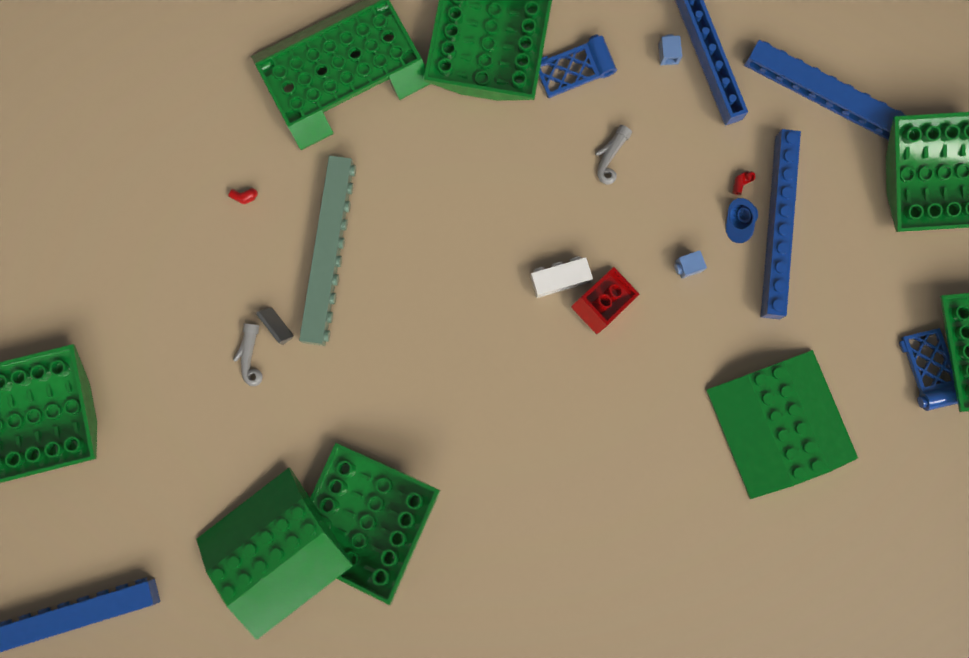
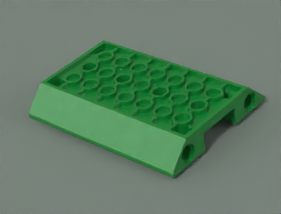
M362 0L251 56L300 150L334 134L324 112L389 79L399 100L431 85L423 80L426 69L424 62L390 0ZM387 34L394 36L391 41L384 40V36ZM359 51L361 54L358 58H352L351 53ZM320 68L327 69L324 75H319L317 72ZM291 84L294 86L291 92L284 91L286 85Z

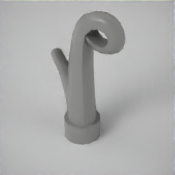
M620 125L614 137L602 149L596 152L597 156L604 153L598 166L597 174L599 180L606 185L614 183L617 178L616 172L607 168V166L633 133L624 125ZM609 173L612 176L611 178H606L604 174Z
M244 323L243 340L233 361L236 362L241 357V373L244 382L249 386H257L262 382V373L257 369L250 370L256 336L259 333V325ZM252 374L256 375V379L254 381L250 377Z

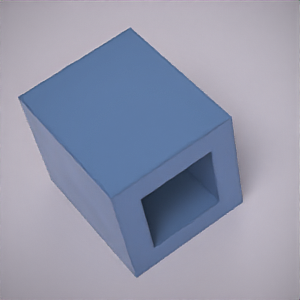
M668 34L661 37L658 45L660 65L679 64L682 58L680 35Z
M700 250L679 257L674 265L675 271L681 276V279L703 272L707 268Z

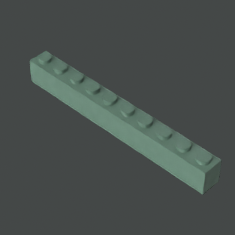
M329 156L299 339L304 344L326 346V342H329L330 339L328 327L329 323H332L333 320L331 308L332 304L336 302L334 289L339 283L337 270L342 264L340 251L345 245L343 232L347 230L348 220L346 219V213L350 211L351 202L348 200L349 194L353 193L352 176L356 174V165H354L352 158Z

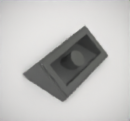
M273 308L257 312L256 315L278 343L284 345L294 337Z

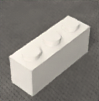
M580 256L570 259V262L565 264L563 262L554 263L551 268H536L530 276L537 298L588 284L593 280L587 258L581 259Z

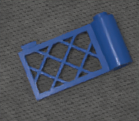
M593 35L586 44L548 58V56L542 57L539 76L549 99L598 78L609 77L617 71V68L604 37ZM585 50L587 55L585 61L575 58L578 52ZM561 59L570 60L567 68L558 65ZM573 62L582 65L579 73L570 70ZM546 65L553 67L551 74L543 73L541 67ZM585 66L591 68L594 75L589 77L582 75ZM556 69L565 72L562 80L552 77ZM568 73L577 77L576 81L572 84L565 82ZM551 80L560 83L558 89L550 92L548 87Z
M940 328L902 337V341L899 344L902 353L906 352L920 392L917 399L919 406L925 411L958 404L950 355ZM929 335H936L938 341L936 346L926 341ZM915 339L921 343L917 350L910 346L909 340ZM924 345L933 350L930 357L920 353ZM936 352L943 355L944 361L942 364L933 360ZM918 356L927 361L924 368L917 366L916 359ZM930 363L939 368L936 376L927 371ZM943 370L949 373L951 381L946 382L939 378ZM924 375L934 379L930 386H924L922 381Z

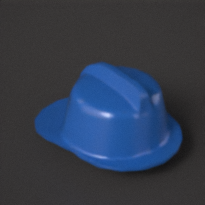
M737 198L731 202L728 208L726 233L731 241L735 243L748 241L754 232L755 222L758 219V210L749 200Z

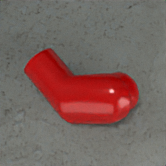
M745 171L737 175L732 194L742 195L743 186L755 180V173L753 171Z
M250 188L242 193L232 189L228 196L241 204H247L256 199L258 192L254 188Z

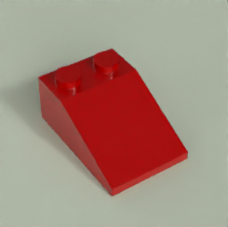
M613 267L579 298L571 308L597 335L640 294Z

